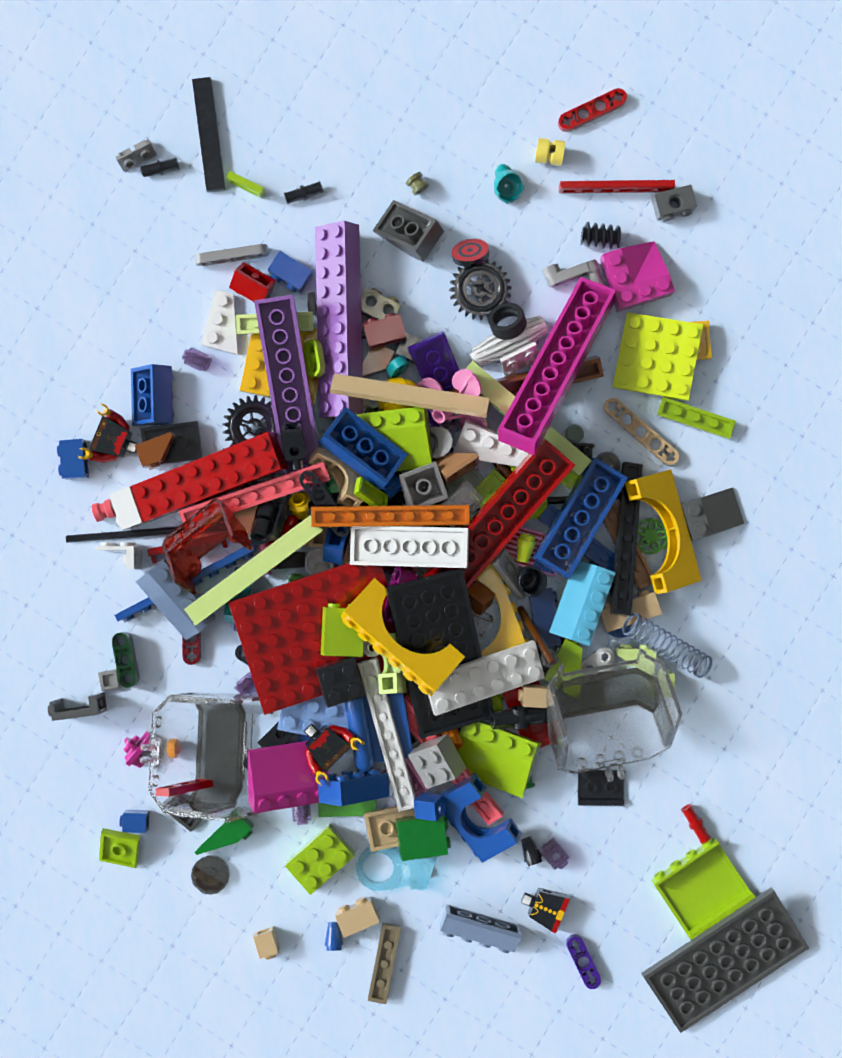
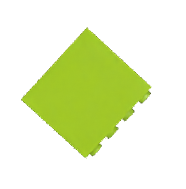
M715 838L702 843V846L696 850L691 849L685 854L686 857L680 861L679 859L673 861L668 869L658 871L654 874V878L651 879V882L690 940L756 898Z

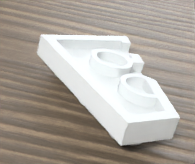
M215 290L201 346L238 355L234 294Z

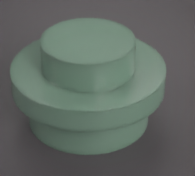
M570 425L565 430V438L570 443H579L584 437V431L579 425Z

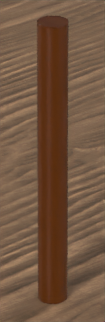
M519 606L517 611L548 663L554 665L557 662L525 608Z

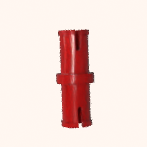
M687 804L682 807L681 812L687 819L689 828L698 837L699 842L702 844L709 841L711 836L705 829L702 818L698 817L692 805Z

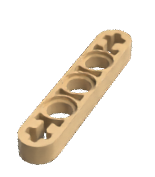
M609 398L605 401L603 405L604 412L657 459L667 466L678 462L679 453L620 400ZM613 402H615L617 404L615 408L618 411H620L621 408L624 410L622 413L619 414L618 418L615 416L617 414L615 410H608V408L610 407L608 403L612 404ZM624 414H629L632 418V422L628 425L624 424L621 420ZM641 426L646 429L644 437H639L636 434L637 427ZM653 439L660 441L661 445L657 450L651 448L650 442ZM664 446H666L667 449L664 451L668 454L673 453L674 461H667V455L661 453L660 456L658 452L662 451Z

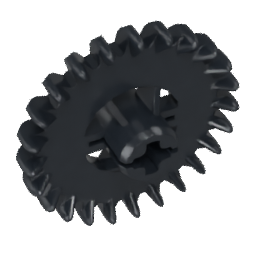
M487 259L480 265L475 263L471 264V267H464V269L457 267L459 274L453 273V277L456 280H451L450 284L455 287H451L449 292H454L455 294L450 299H457L453 306L460 305L459 313L466 310L465 317L471 313L472 320L479 315V319L482 321L483 315H486L488 319L489 314L495 307L508 303L505 298H510L511 294L506 291L511 290L512 287L506 284L511 280L504 279L507 272L501 273L502 266L496 268V261L490 265L489 259ZM481 275L488 277L491 281L487 283L481 279ZM479 276L477 281H473L471 278ZM492 283L494 284V292L489 289ZM467 286L472 288V293L469 295L467 294ZM482 286L484 288L483 291L477 293V288L479 289ZM473 296L475 299L480 300V303L473 301L470 297ZM486 297L490 298V300L482 302V299Z
M255 395L252 401L249 396H246V402L239 398L240 405L233 402L234 410L227 408L230 415L223 416L228 422L222 423V426L227 427V430L222 433L229 434L225 441H232L230 446L248 440L245 438L246 435L255 437L265 432L276 433L273 409L271 408L272 403L269 401L265 404L264 397L258 401V397ZM250 413V419L244 420L243 417ZM253 413H258L263 418L260 420L253 418ZM264 419L266 420L267 428L263 427L262 421ZM255 423L254 426L262 430L251 431L252 428L248 424ZM240 426L243 427V430L245 432L243 435L241 433Z

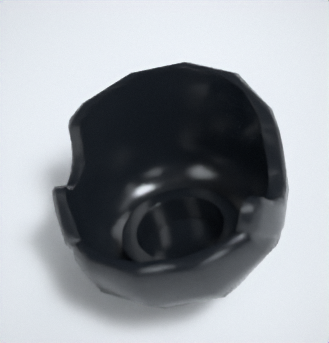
M525 566L518 572L516 577L517 588L527 596H539L546 589L547 576L535 566Z

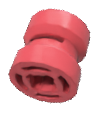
M110 499L104 500L101 504L94 503L91 505L96 522L103 521L107 517H116L115 510L111 507Z

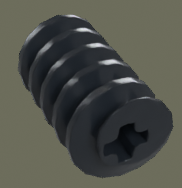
M587 221L582 227L580 245L582 246L585 240L588 247L593 241L596 248L599 242H601L602 248H605L606 244L609 243L610 249L613 248L614 244L619 249L621 228L617 225L615 230H613V225L609 224L606 229L604 223L598 228L596 222L591 227L590 222Z

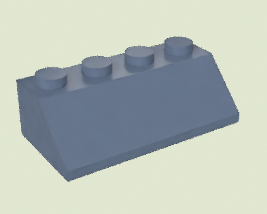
M166 557L135 581L185 640L198 634L215 620L216 615L213 613L195 626L193 624L194 622L184 609L200 598V596Z
M448 904L445 905L440 923V931L443 932V935L447 937H454L455 935L461 937V940L472 943V941H476L486 948L493 946L503 953H515L522 939L520 925Z

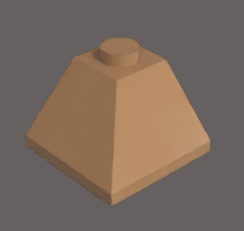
M448 453L445 456L436 458L434 461H436L441 478L447 486L476 467L479 456L477 453Z

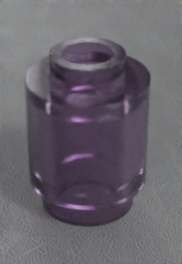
M194 347L186 349L182 356L185 365L200 372L202 370L206 372L212 362L209 354Z
M311 804L292 807L293 822H297V825L308 824V821L312 820Z

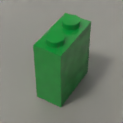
M442 815L437 821L417 819L415 816L395 818L401 861L448 855V848H451L450 838L449 836L446 837L445 829H448L447 817Z

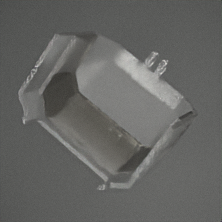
M639 648L637 659L566 673H563L564 665L562 662L557 673L548 683L546 695L548 737L558 770L577 774L605 768L607 781L610 782L613 781L611 767L616 766L618 777L625 779L623 764L649 760L671 748L683 714L664 661L647 655L646 651Z
M207 692L170 694L152 712L150 744L140 746V750L150 751V756L140 757V762L149 763L148 792L164 814L223 822H233L256 815L248 803V770L241 762L248 756V750L252 749L253 713H263L258 695ZM190 780H213V787L175 796H156L155 789L158 787Z

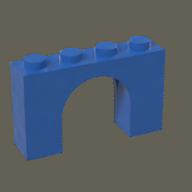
M474 773L440 795H443L446 805L444 815L449 820L451 826L461 835L462 840L469 845L474 855L483 863L517 844L522 832L511 818L493 828L479 827L469 819L466 813V806L482 798L487 789L478 775Z

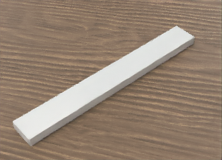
M375 657L359 661L357 664L398 811L414 808L416 796L388 695L379 694L378 674L382 673L378 659Z

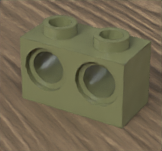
M366 288L361 298V314L380 320L385 318L386 314H384L383 310L388 306L394 309L393 313L399 314L401 304H399L398 299L392 296L387 298L376 288L371 290ZM374 298L377 303L370 307L366 304V301Z

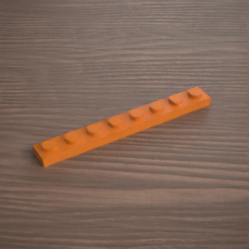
M469 505L311 507V527L469 525Z

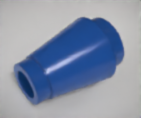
M328 922L324 945L326 946V951H340L344 944L337 922Z

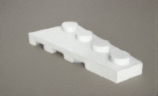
M468 420L465 421L453 453H477L479 461L516 467L529 454L498 441L497 432Z

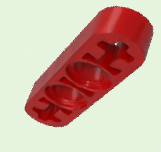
M621 88L613 89L561 114L558 119V128L563 132H569L622 107L627 99L626 92ZM615 94H617V96H622L620 102L618 100L612 101L610 107L609 101L614 99ZM603 102L606 105V109L599 111L595 104ZM586 110L589 116L586 119H582L579 117L578 112ZM575 115V119L570 122L569 126H567V124H562L564 118H566V120L568 121L573 119V116Z

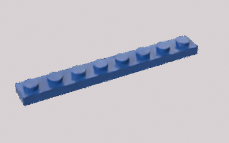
M249 544L184 579L189 585L195 587L203 583V578L207 576L212 578L220 574V569L234 567L237 565V560L251 558L254 556L253 552L257 549L252 544ZM147 597L114 616L117 622L124 621L126 623L135 618L134 614L138 612L143 614L151 610V605L154 603Z

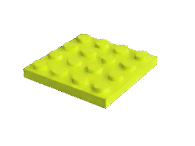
M627 312L612 388L689 401L703 324Z

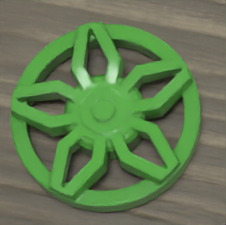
M653 518L638 522V529L644 530L643 533L638 530V535L642 537L639 543L637 542L641 552L655 554L662 551L667 544L664 524ZM645 522H649L647 528L640 526ZM652 522L654 523L653 529H651ZM657 525H659L662 530L656 531ZM658 533H663L664 536L658 537ZM664 539L662 545L660 546V542L658 540ZM648 545H650V548H651L653 551H648V550H645L644 548H646Z

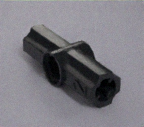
M518 705L512 706L508 710L492 711L489 715V722L493 730L510 727L513 729H525L529 725L549 723L550 719L548 706L547 708H535Z

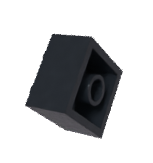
M347 656L314 667L327 708L366 696L354 657Z

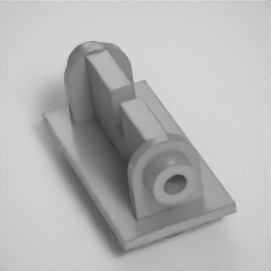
M143 139V141L133 145L135 148L133 151L129 147L122 152H118V155L115 157L123 172L157 155L149 139Z

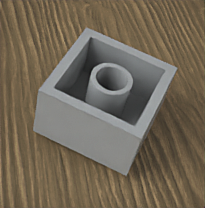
M448 734L419 744L408 754L426 789L455 780L466 769Z

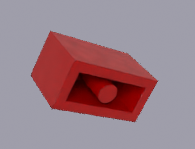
M242 262L235 269L229 288L254 303V300L270 298L276 280L249 264Z

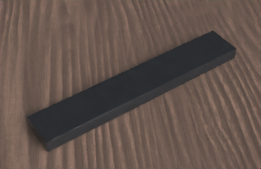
M211 76L192 79L206 192L224 191L226 187Z

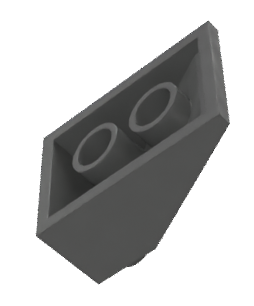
M395 200L391 202L372 230L409 256L422 262L426 260L444 233L443 228L436 219Z
M733 487L681 504L691 541L744 524Z

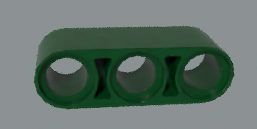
M128 632L116 633L112 637V648L118 680L122 687L130 688L140 680L133 638ZM121 635L126 638L124 646L118 642V638ZM124 654L128 655L130 658V662L128 665L122 662V656ZM127 673L133 676L132 683H128L125 680Z

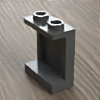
M105 692L88 696L89 706L66 709L63 698L50 701L47 707L48 715L52 721L99 715L107 711Z

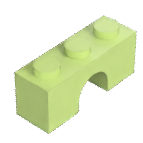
M389 633L390 636L397 642L396 633ZM382 654L384 670L382 674H378L379 694L407 693L404 672L398 667H393L388 662V658Z

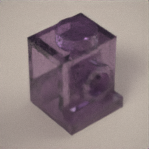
M554 837L539 848L542 856H544L554 870L557 868L561 870L569 863L567 861L570 858ZM555 853L560 855L559 858L553 859Z

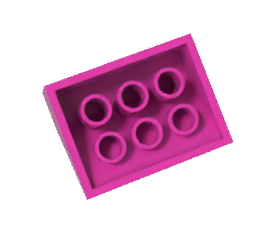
M307 741L248 750V803L254 814L319 803L316 776L313 775L308 767L305 750L307 749L305 743Z

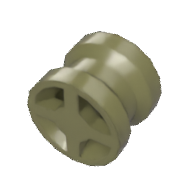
M421 171L413 174L405 182L408 187H411L414 196L420 194L429 186L428 181L423 179Z

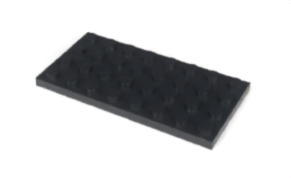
M455 568L385 587L397 642L400 646L415 653L432 654L443 650L451 644L465 656L459 665L482 658L463 568ZM406 678L421 739L489 719L490 712L494 711L491 697L435 716L428 694H424L418 688L419 685Z

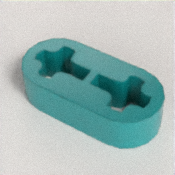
M400 355L389 363L386 372L390 378H396L406 371L409 362L405 355Z

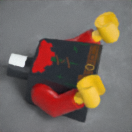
M99 403L104 406V411L99 412L96 410L102 416L89 449L80 448V450H85L86 455L84 457L78 456V458H89L92 461L106 463L116 461L118 457L123 458L126 451L136 454L137 451L134 445L138 443L130 440L133 433L129 431L130 426L119 413L109 409L104 403Z
M311 723L303 731L310 738L305 743L307 747L305 750L307 765L313 775L316 776L315 780L320 786H322L320 778L325 777L329 781V777L325 773L351 747L356 751H360L356 748V743L359 741L364 745V741L356 738L347 728L337 725L327 726L325 724L318 730Z

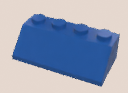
M347 407L343 408L317 442L379 490L388 484L408 455Z

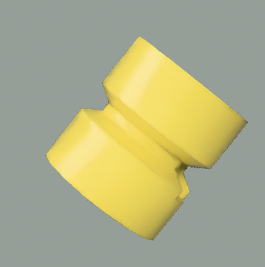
M539 137L535 163L546 164L548 161L551 165L562 166L565 141L554 140L550 142L548 138Z

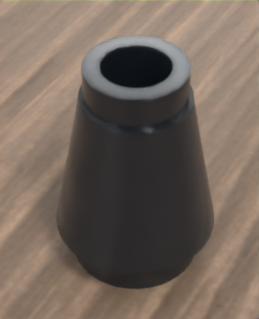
M532 836L521 839L524 863L527 862L529 867L542 862V854Z

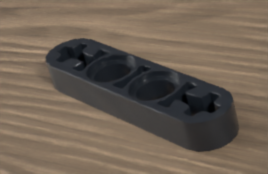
M305 470L301 473L299 482L315 506H338L314 471ZM305 474H307L308 476H311V475H312V476H313V478H312V483H313L314 485H316V483H318L320 486L315 487V488L310 492V491H309V488H311L312 486L310 485L309 482L304 483V481H303V480L305 479V476H304V475H305ZM317 490H322L325 493V498L321 501L316 500L314 497V492ZM331 527V529L337 536L344 537L350 533L351 527H346L345 532L342 530L338 531V527Z

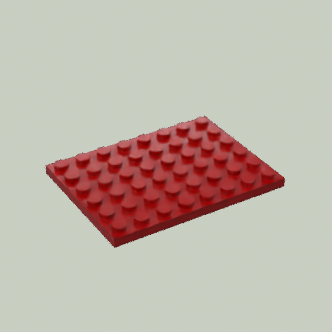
M349 562L228 602L264 715L322 696L314 667L347 657L321 655L323 607H328V603L340 604V608H347L348 604H351L374 578L384 587H388L382 566L350 565ZM386 596V598L384 599L383 605H382V618H383V613H384V608H385L387 596ZM383 619L388 633H395L394 624ZM372 644L369 646L370 651L374 650ZM363 653V657L354 658L357 664L359 661L375 657H369ZM379 654L376 657L382 673L384 670V660L382 655Z

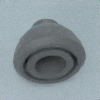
M606 451L596 457L619 472L621 463L615 453Z

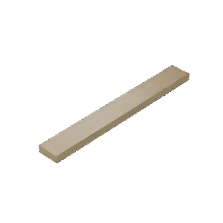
M334 374L330 393L483 418L487 416L490 399L341 374Z

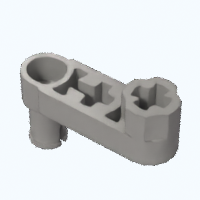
M596 259L563 271L560 270L558 263L542 269L549 288L584 275L588 276L591 281L604 285Z

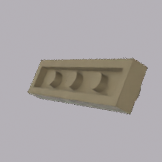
M382 922L367 1001L381 1004L387 1003L401 932V926Z

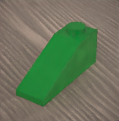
M238 808L194 853L199 855L237 843L242 838L246 840L253 833L251 829L254 827V824Z

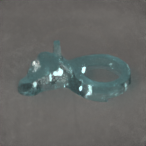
M367 847L360 854L356 862V873L358 880L363 886L373 891H383L408 886L410 890L417 889L422 891L428 886L434 864L439 856L401 861L399 849L396 847L371 852L370 847ZM374 853L387 855L392 860L394 866L391 876L381 882L369 879L363 869L366 858Z

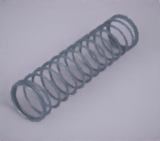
M636 612L632 613L625 620L622 628L624 635L629 636V638L635 637L636 642L641 641V645H647V648H652L653 652L658 651L660 656L664 655L665 659L670 658L672 663L676 662L677 666L681 665L682 669H687L689 673L693 672L694 676L698 678L706 676L710 671L712 658L709 655L700 652L699 649H695L694 646L689 645L687 642H683L677 636L671 635L670 632H666L665 629L660 628L658 625H654L647 618H642ZM637 616V621L631 626L629 633H626L625 630L629 620ZM647 623V628L645 632L643 633L642 637L639 640H637L636 637L641 627ZM651 627H653L652 634L649 636L647 642L642 643V639L646 635L647 631ZM659 630L658 637L653 645L649 647L648 642L653 634ZM665 634V638L660 644L659 649L654 650V646L658 642L659 637ZM669 637H671V641L669 645L666 647L665 652L661 654L660 649L663 647L665 641ZM677 640L676 647L671 652V655L666 657L671 644ZM682 644V650L677 655L676 660L672 661L671 658L676 652L677 647ZM688 647V653L683 658L682 663L678 664L677 660L681 657L683 650ZM694 651V656L689 661L688 666L684 668L683 663L687 660L689 653ZM700 654V659L695 664L693 670L689 671V667L695 657ZM706 658L702 671L697 674L698 666ZM707 658H709L708 668L702 675H700L707 665Z

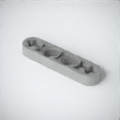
M256 244L198 253L194 255L196 266H208L266 257L269 255L267 244Z

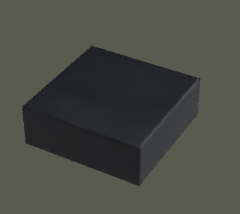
M308 292V312L313 311V314L317 315L315 292Z

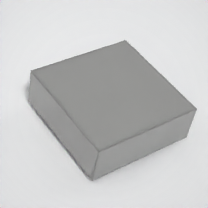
M117 669L98 672L101 691L121 688Z

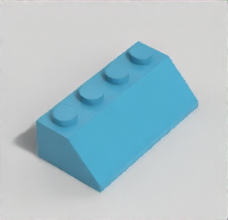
M580 561L570 579L568 578L549 632L582 645L590 646L616 572Z

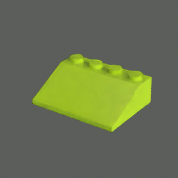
M410 407L356 414L408 454L396 472L413 470L433 462L429 416L426 408Z
M484 721L463 726L459 735L464 746L457 751L465 766L472 774L476 773L484 784L523 798L542 743L503 728L493 730L490 723Z

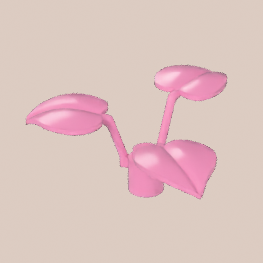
M461 369L454 374L452 385L459 393L480 396L481 384L473 371ZM424 378L417 384L418 387L443 391L442 386L433 378ZM439 410L432 411V417L438 423L462 418L460 420L461 430L466 420L488 428L483 417L464 414L453 415L452 412Z

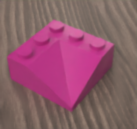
M654 241L616 249L604 253L600 257L608 287L616 290L614 306L617 313L669 297L675 292L669 271Z

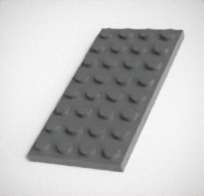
M771 887L641 974L679 1032L682 1033L808 950L809 946Z

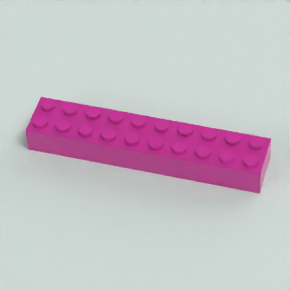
M580 277L498 428V441L529 454H536L615 303V289Z

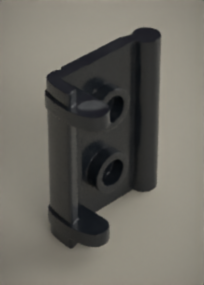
M578 769V806H624L625 770Z

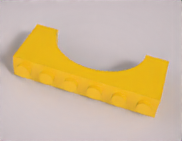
M672 470L626 481L625 486L629 501L639 500L650 505L660 516L666 530L668 546L665 561L656 573L650 575L655 594L667 593L702 581Z
M490 563L476 581L478 580L495 593V599L500 610V626L492 643L481 650L482 657L529 642L528 638L524 639L522 631L525 630L521 620L517 621L515 613H518L516 605L509 600L508 595H511L510 589L507 584H503L500 574Z
M374 578L344 610L341 615L342 621L347 627L356 630L362 640L372 644L373 649L378 654H383L387 657L388 662L393 667H398L403 671V675L409 681H414L419 685L418 688L424 694L432 696L465 656L451 644L443 650L432 654L415 653L400 646L390 636L384 625L382 605L387 594L385 587Z

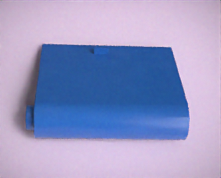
M387 694L406 759L409 758L408 754L413 751L404 694ZM367 696L345 702L349 731L356 738L364 741V745L359 741L356 743V748L360 751L353 749L356 768L360 769V771H369L375 763L384 762L385 760Z

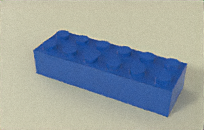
M597 458L590 459L592 461L579 476L532 557L533 560L563 578L570 579L628 479V477Z

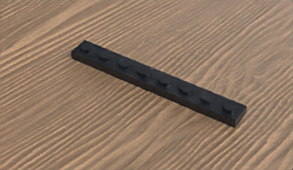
M624 461L621 474L628 477L626 481L641 478L643 464ZM625 484L619 496L614 572L616 573L612 585L610 614L631 616L640 501H629Z

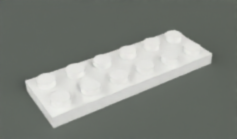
M352 526L350 565L468 568L469 528Z
M532 640L458 665L432 696L428 694L433 714L437 716L544 679L535 641Z

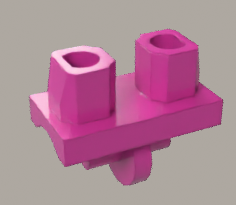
M148 731L141 738L135 735L132 739L126 737L123 740L126 744L123 751L127 753L124 757L126 760L125 764L129 767L134 765L141 768L146 762V758L141 753L146 750L153 754L157 750L158 745Z

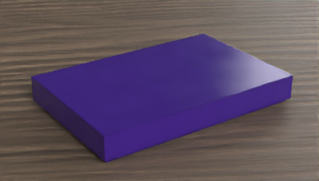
M443 331L408 347L422 380L424 378L435 379L442 386L443 391L454 388L452 378L460 369Z

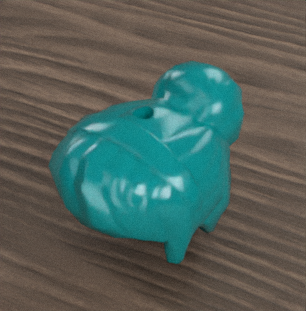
M501 163L497 166L495 170L494 194L505 204L513 203L525 188L521 177L506 164Z

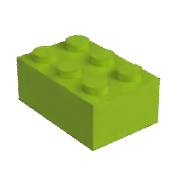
M330 823L286 862L285 867L308 894L311 895L355 856V851Z

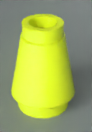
M525 533L520 534L517 545V561L529 562L537 542L535 541L536 536Z

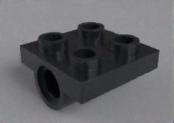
M271 500L261 503L250 534L251 539L249 543L253 546H258L279 539L282 535L284 522L288 517L289 505L285 502L277 504Z

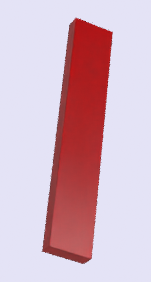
M675 180L560 181L558 193L663 192L674 189Z

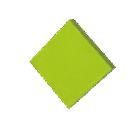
M102 828L99 861L136 869L139 860L141 836Z

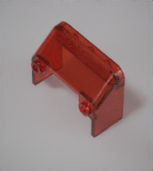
M213 499L167 535L162 543V549L173 582L193 595L197 592L192 579L201 571L202 564L200 559L226 538L232 543L241 544L249 551L253 549L245 527L221 500Z

